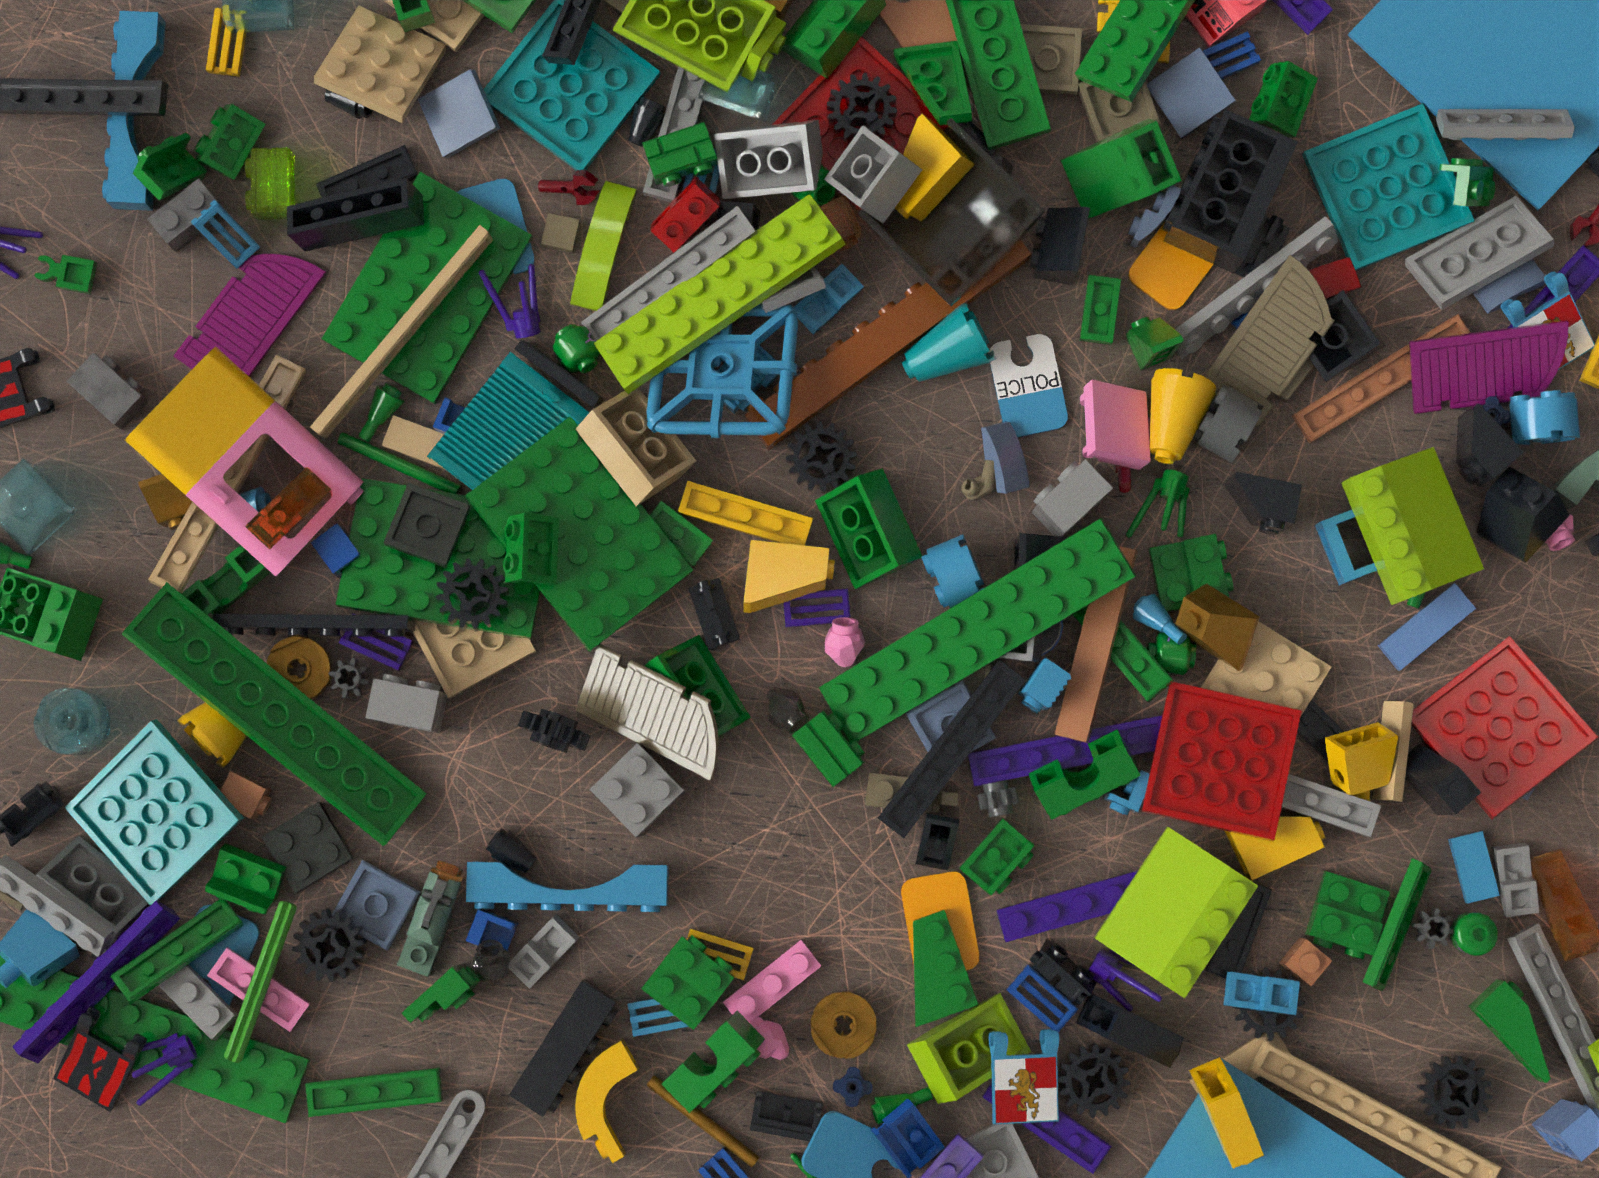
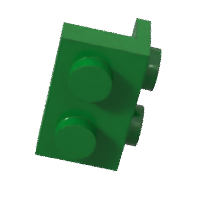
M187 132L176 137L169 136L157 146H147L137 157L138 163L132 174L159 201L187 188L198 178L202 181L207 173V170L185 149L191 139Z
M1451 158V164H1440L1439 170L1457 172L1453 205H1490V200L1493 199L1495 194V182L1492 181L1494 167L1483 166V160Z
M1001 818L959 869L987 894L992 895L995 891L1001 894L1012 881L1009 877L1011 872L1017 866L1022 869L1034 856L1031 849L1035 845Z

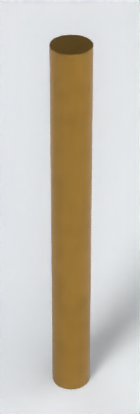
M653 1075L646 1085L648 1088L751 1168L759 1159L757 1154L698 1108H694L689 1113L662 1085L663 1081Z

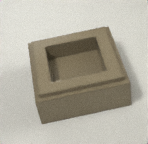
M548 213L541 246L573 253L580 220Z

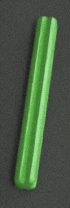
M280 901L224 1054V1058L229 1061L240 1063L244 1057L297 906L293 903Z

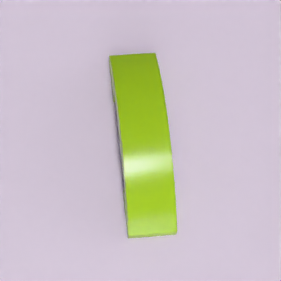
M605 181L583 247L570 305L592 311H597L604 305L610 286L611 273L626 221L629 220L637 189Z

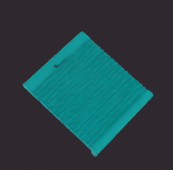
M509 352L427 457L433 459L473 490L571 416L575 423L579 425L589 412L516 355Z

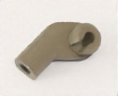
M985 460L982 475L972 480L967 479L962 483L961 490L966 498L978 500L994 491L996 486L994 461Z

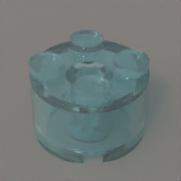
M60 688L50 692L41 700L36 716H34L33 724L37 738L46 748L59 754L80 756L91 753L110 734V716L106 705L95 694L80 689ZM71 716L77 718L74 728L68 727V723L72 721Z

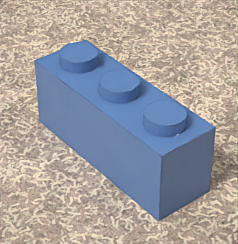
M1560 1099L1532 1123V1126L1552 1150L1581 1162L1599 1147V1110L1595 1107L1591 1109L1586 1104L1580 1105L1577 1101L1571 1102Z

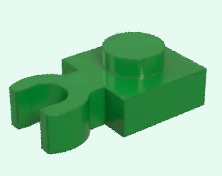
M42 255L38 257L41 263L49 264V271L45 274L35 273L37 279L42 282H51L57 279L56 287L59 289L91 295L97 262L62 255L61 263L59 264L49 256Z

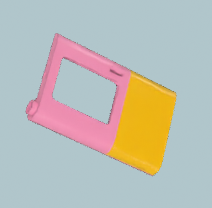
M216 346L125 439L129 445L274 576H277L346 501L352 505L364 492L360 487L363 481ZM264 434L270 436L331 493V498L291 539L285 537L232 489L223 478L226 471Z

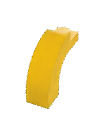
M624 1039L605 1049L589 1065L580 1081L575 1103L577 1125L583 1140L596 1134L598 1140L594 1142L603 1159L609 1157L612 1163L623 1158L626 1152L607 1119L606 1099L610 1089L617 1082L639 1069Z

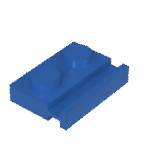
M906 1099L882 1120L884 1123L880 1127L871 1129L883 1148L907 1178L912 1176L911 1172L915 1168H922L945 1148L909 1099Z

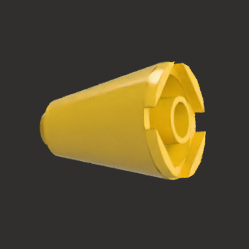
M1163 368L1155 371L1151 380L1150 452L1155 455V460L1158 462L1173 464L1174 461L1182 459L1213 402L1217 387L1211 380L1202 375L1194 373L1192 378L1182 376L1183 370L1175 368Z
M206 702L185 713L177 720L180 725L188 724L184 731L208 756L213 754L217 759L220 757L216 763L222 768L230 762L247 737Z

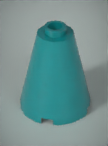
M967 302L954 309L904 353L906 360L902 361V365L910 379L916 377L921 382L988 364L996 360L994 351L990 352L987 346L989 340L974 312L966 313L969 311Z

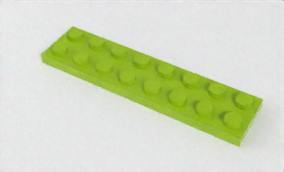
M810 194L756 230V235L743 241L740 246L721 259L716 260L701 273L687 281L681 282L594 342V345L627 394L633 392L846 245Z

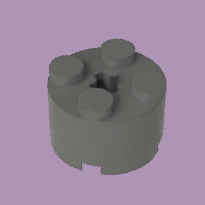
M1223 385L1211 403L1205 418L1192 440L1196 441V444L1232 463L1240 452L1238 449L1239 445L1241 446L1244 441L1246 442L1256 425L1264 405L1230 386Z

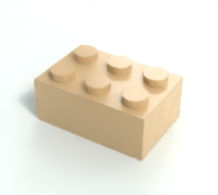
M639 387L630 394L623 391L592 409L575 429L635 506H638L679 480L696 462V459L676 434L653 433L647 427L646 411L648 399Z

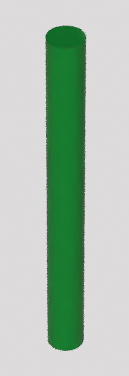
M342 432L338 438L337 444L436 489L458 494L461 485Z

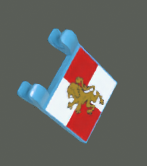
M1552 271L1544 277V281L1555 296L1553 299L1526 316L1523 305L1518 300L1508 299L1501 304V309L1513 327L1568 321L1567 346L1559 367L1561 369L1591 350L1595 343L1569 292L1565 275Z
M1051 1029L1040 1031L1039 1037L1042 1054L1006 1055L1008 1047V1036L1006 1033L1000 1031L989 1033L993 1124L1059 1121L1057 1070L1059 1033Z

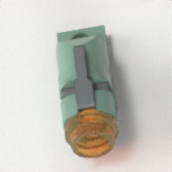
M441 860L437 861L436 867L431 868L406 934L408 937L397 966L427 977L430 976L453 916L451 912L463 880L460 877L463 871L462 868Z

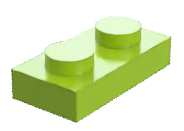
M777 17L773 19L750 51L741 76L753 82L760 71L765 73L768 70L774 57L772 54L778 55L785 44L786 37L782 36L787 24L785 21Z

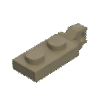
M869 773L865 806L885 808L908 777ZM941 790L924 813H939L940 805L956 807L959 793Z

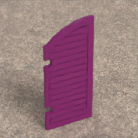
M259 254L250 256L239 267L241 271L246 273L241 282L232 276L195 326L203 333L197 340L188 335L174 354V357L190 369H193L216 346L250 377L323 279L326 271L305 260L287 255Z
M1559 321L1409 341L1414 414L1441 411V401L1450 400V409L1471 407L1478 403L1484 405L1485 400L1490 396L1497 397L1499 403L1509 402L1510 397L1514 396L1513 391L1522 390V395H1530V398L1541 397L1540 393L1544 392L1552 382L1563 360L1567 346L1569 322Z

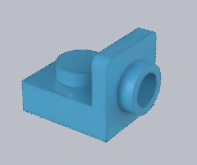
M1139 770L1141 776L1124 786L1123 792L1127 794L1126 799L1112 793H1107L1104 799L1111 802L1109 808L1124 815H1128L1129 811L1138 812L1145 797L1149 773Z

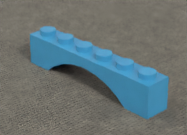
M119 11V21H115L113 28L114 39L117 41V53H113L111 58L112 71L115 72V80H144L152 65L164 53L166 22L158 12ZM108 116L107 133L111 138L110 148H106L104 156L105 165L108 167V179L103 181V198L114 209L153 211L154 195L132 174L138 163L137 157L139 155L134 134V116Z
M467 862L466 902H474V909H494V903H508L507 909L527 910L528 903H541V910H561V904H574V911H594V904L607 905V911L625 912L627 911V905H641L640 912H660V906L668 905L669 865H633L620 876L604 884L587 889L565 890L534 883L516 873L503 862Z

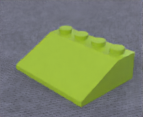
M629 0L613 31L728 93L743 72L750 51L776 17V8L764 0Z
M1434 447L1365 471L1341 483L1391 605L1484 569Z
M1167 826L1094 938L1185 998L1254 894L1258 885Z

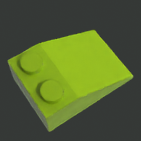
M1001 993L943 1022L907 1044L938 1104L956 1101L992 1078L991 1053L988 1039L990 1032L1000 1031L1007 1034L1008 1047L1006 1055L1031 1053Z

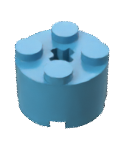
M1560 390L1541 392V397L1530 398V395L1510 397L1509 408L1512 440L1517 445H1530V440L1541 442V444H1549L1580 438L1578 404L1575 392L1561 393Z
M963 534L926 549L927 554L921 556L928 574L931 577L936 576L939 585L935 586L934 590L940 604L944 608L947 606L950 608L954 607L982 590L979 589V586L984 585L971 550H968L967 545L961 546L967 542Z

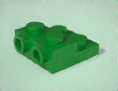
M1216 534L1186 539L1182 542L1148 549L1158 599L1167 612L1180 610L1183 598L1206 583L1228 597V592L1234 590L1232 576L1230 572L1224 573L1222 560L1227 559L1225 544L1223 540L1217 541Z
M1324 871L1305 934L1314 937L1313 944L1332 949L1333 944L1345 947L1344 954L1363 960L1365 954L1373 956L1383 924L1381 920L1390 892Z
M693 935L689 939L682 936L641 988L692 1030L697 1027L735 978L730 973L733 967L720 956H717L715 960L704 952L707 946Z
M461 964L453 966L408 1006L402 1014L412 1023L416 1020L421 1022L428 1020L441 1007L444 1010L451 1007L457 1010L475 995L472 989L481 979L468 965L466 967H462Z

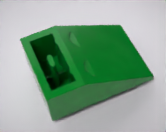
M1149 118L1060 160L1079 206L1090 208L1088 219L1153 195L1182 181L1157 120Z
M6 568L0 585V635L82 661L103 599L11 568Z

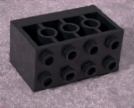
M1227 109L1221 119L1214 117L1201 143L1207 147H1200L1188 171L1193 176L1188 175L1181 187L1176 201L1181 204L1180 206L1174 204L1163 225L1162 230L1167 232L1164 242L1234 274L1249 251L1298 142Z

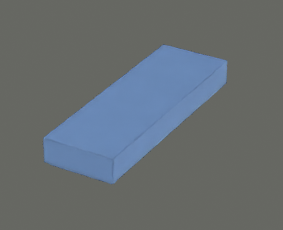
M1454 583L1377 646L1395 668L1400 671L1476 608Z

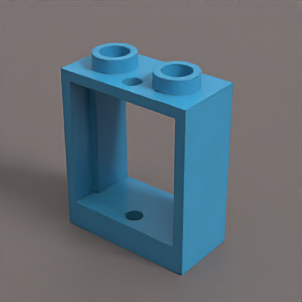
M1352 510L1320 521L1315 525L1339 586L1377 572L1374 563L1357 570L1353 568L1337 528L1338 524L1355 518Z

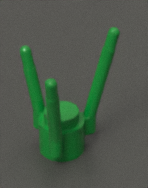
M1167 469L1164 470L1162 478H1155L1153 488L1126 532V537H1132L1158 492L1161 491L1160 497L1167 500L1160 528L1162 531L1167 530L1174 502H1179L1177 536L1182 538L1184 535L1187 498L1190 488L1187 487L1189 476Z

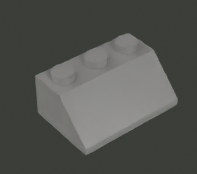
M819 120L728 129L714 134L723 199L816 190L823 154Z
M77 836L36 874L37 877L113 930L107 949L103 954L113 945L118 936L126 931L141 916V913L149 907L146 900L111 860L80 836Z

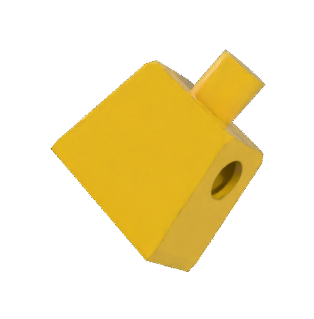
M1377 722L1325 737L1332 783L1348 795L1370 801V790L1386 786L1390 782L1398 735Z

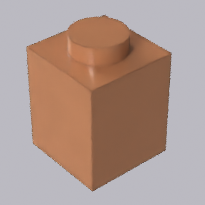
M230 771L220 790L240 814L250 819H257L259 814L264 816L272 802V798L269 797L272 789L234 771Z
M1299 938L1279 961V964L1302 984L1312 986L1332 960L1310 941Z

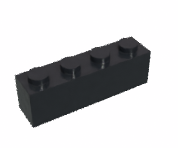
M408 178L287 206V235L305 252L424 225L423 195Z
M583 979L509 1096L542 1117L548 1110L554 1113L564 1098V1095L559 1093L567 1081L572 1085L583 1068L578 1065L583 1054L586 1053L590 1056L599 1043L600 1038L595 1035L602 1024L609 1027L619 1010L614 1008L618 1000Z

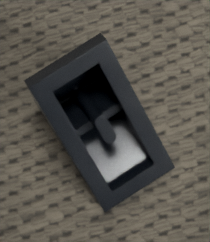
M925 813L916 858L917 865L948 870L960 819Z

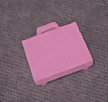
M1091 380L1083 387L1084 393L1080 396V404L1085 408L1086 446L1082 449L1083 457H1095L1100 462L1141 470L1150 462V417H1148L1146 392Z

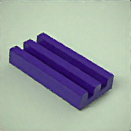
M848 589L817 591L783 603L786 628L832 624V621L836 618H851ZM842 597L843 603L790 607V601ZM843 610L844 615L791 620V614Z
M345 631L339 641L340 644L400 671L414 642L406 637H390L404 644L402 650L374 637H358L397 655L398 658L395 662L349 641L352 631ZM377 631L385 635V631Z

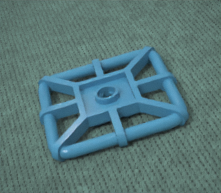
M759 304L743 316L772 317L751 335H731V323L722 329L720 334H715L689 353V360H678L651 378L646 411L647 427L653 433L710 435L711 438H721V435L765 436L776 432L781 434L786 429L785 425L789 417L793 376L797 375V364L794 363L798 332L797 310L792 305H784L765 313ZM785 325L782 361H756L758 345L781 326ZM722 361H726L729 367L728 370L723 373H718L717 370H714V367H718ZM667 373H687L686 388L660 409L664 375ZM755 374L780 375L776 415L753 392ZM693 399L713 400L710 422L668 421ZM724 400H747L767 422H722Z

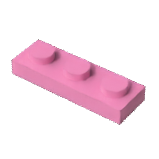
M800 940L724 1000L723 1003L732 1015L738 1010L750 1022L819 969L821 964L803 941Z
M227 947L207 976L244 1000L256 966ZM272 977L260 1012L291 1032L310 1005V1002Z

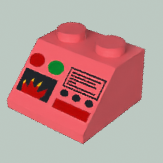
M1195 0L1187 12L1186 18L1210 48L1260 13L1267 0Z

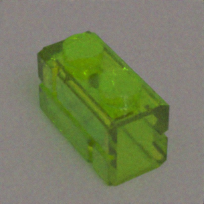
M290 148L251 149V159L245 160L246 177L251 178V190H246L245 192L246 209L251 210V214L258 220L287 219V206L295 204V155Z

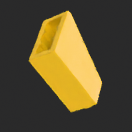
M923 114L917 118L903 154L920 167L922 171L895 209L906 219L912 216L922 222L975 165L934 121Z
M751 540L743 612L752 613L810 593L825 590L826 579H833L835 560L828 559L829 548Z
M1279 817L1276 836L1273 842L1224 831L1245 877L1249 880L1259 878L1325 848L1322 842L1325 839L1322 827L1317 820L1313 822L1311 817Z
M1216 1058L1190 1069L1192 1079L1232 1168L1247 1165L1255 1159L1264 1156L1241 1095L1221 1058Z

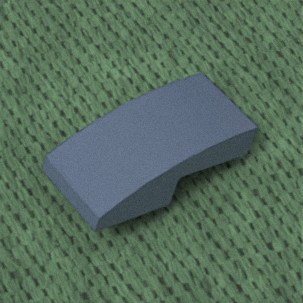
M1172 185L1167 188L1165 193L1159 191L1152 208L1158 212L1155 213L1145 209L1141 218L1135 216L1128 232L1129 235L1133 236L1130 246L1138 247L1161 226L1177 201L1181 188Z
M1531 259L1473 292V295L1487 314L1501 309V304L1508 299L1516 300L1518 296L1542 287L1545 284V275L1534 260Z
M1005 421L982 427L985 460L994 461L997 493L1006 494L1030 487L1023 451L1011 423Z

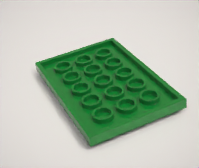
M419 172L413 185L423 195L424 225L382 235L324 333L322 340L364 363L477 227L481 225L490 233L493 241L381 373L431 403L436 404L495 304L479 275V271H485L497 294L500 295L532 241L533 236L424 173Z
M570 416L466 494V499L505 547L507 539L505 538L504 530L509 516L526 512L559 517L557 583L551 585L534 584L586 649L591 652L692 573L693 569L641 504L638 506L634 505L575 430L578 425Z
M361 478L363 483L360 487L364 492L357 499L349 539L359 551L360 556L343 568L335 605L340 608L382 615H408L418 621L460 628V621L453 625L449 624L447 620L450 613L446 615L441 614L439 609L445 603H438L435 596L443 594V591L439 590L436 586L437 582L446 583L447 580L443 572L448 571L451 574L455 572L453 566L455 562L461 568L465 567L467 558H470L473 566H477L480 559L484 560L485 569L492 565L496 566L497 571L494 577L503 575L505 578L503 561L506 556V547L466 499V495L436 490L430 491L463 502L471 507L447 568L387 547L383 542L404 494L406 485ZM470 575L460 578L457 582L460 583L468 579ZM485 578L484 589L494 593L492 583ZM504 582L500 587H507L509 594L501 596L508 603L507 608H498L502 618L497 619L492 616L490 618L492 627L490 628L484 622L479 623V631L532 640L541 591L532 582ZM473 589L472 593L465 594L468 601H472L473 597H479L476 589ZM450 596L452 606L460 613L461 601ZM484 607L476 611L475 615L485 612L488 608ZM468 624L466 629L474 630L472 624Z

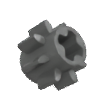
M355 658L351 659L350 665H345L343 661L338 660L337 663L340 668L336 672L331 671L328 673L330 676L335 677L336 682L330 687L331 690L343 689L342 698L345 699L349 697L350 692H354L357 696L361 697L362 692L360 689L363 684L371 685V682L365 680L364 677L369 668L366 666L360 669L356 668L358 660ZM347 671L357 675L353 678L354 685L352 686L343 683L347 678L345 674Z
M1007 780L983 785L984 794L977 795L980 810L987 809L989 818L1013 813L1012 804L1019 803L1016 787L1009 789Z
M1433 908L1431 916L1424 911H1419L1418 914L1421 919L1418 923H1411V926L1417 928L1418 932L1414 940L1418 942L1424 939L1427 940L1426 946L1428 949L1435 947V941H1438L1442 946H1447L1448 943L1445 938L1448 934H1453V929H1449L1448 924L1452 917L1450 915L1439 917V908ZM1429 922L1438 923V926L1435 928L1437 935L1428 934L1427 931L1431 929Z

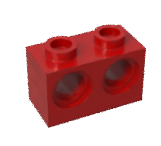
M695 177L652 222L650 231L674 253L719 207L720 198L698 177Z

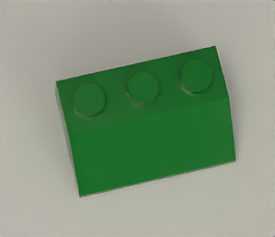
M813 0L784 36L786 41L782 51L828 79L885 8L886 2L885 0Z
M883 468L858 475L815 500L854 589L894 573L922 558L921 551Z
M700 635L663 652L644 665L685 686L686 689L683 696L690 699L693 692L710 699L717 724L718 738L751 718Z

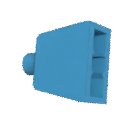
M26 909L0 941V956L6 961L0 966V984L7 988L19 976H22L31 986H37L80 956L76 944L63 932L55 930L45 919L35 912H30Z

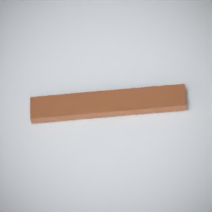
M1457 314L1416 340L1468 334L1471 332L1460 315ZM1409 344L1295 413L1292 417L1309 444L1411 381Z
M1119 546L1133 569L1138 551ZM1130 580L1087 606L1070 672L1071 680L1068 681L1055 730V735L1089 743Z

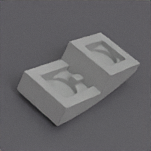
M1524 842L1493 847L1495 870L1504 915L1506 917L1539 913L1536 880L1532 878L1529 845Z
M556 914L506 966L530 989L580 937Z

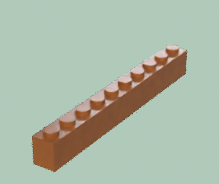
M1007 223L1002 228L998 225L992 227L982 236L983 242L976 247L972 244L966 246L956 255L958 260L950 266L943 263L930 274L932 279L924 285L917 282L905 291L904 295L906 298L897 304L891 301L878 311L880 317L871 323L865 320L852 330L854 335L847 341L843 342L839 339L825 350L827 352L825 357L818 362L813 358L799 369L801 374L794 378L792 382L790 412L785 425L786 429L781 434L776 432L765 436L757 435L767 450L772 449L912 347L959 305L965 302L969 305L1027 263L1031 253L1011 226ZM779 383L773 388L775 393L766 400L763 397H759L775 415ZM751 404L747 407L749 411L745 414L747 422H767Z

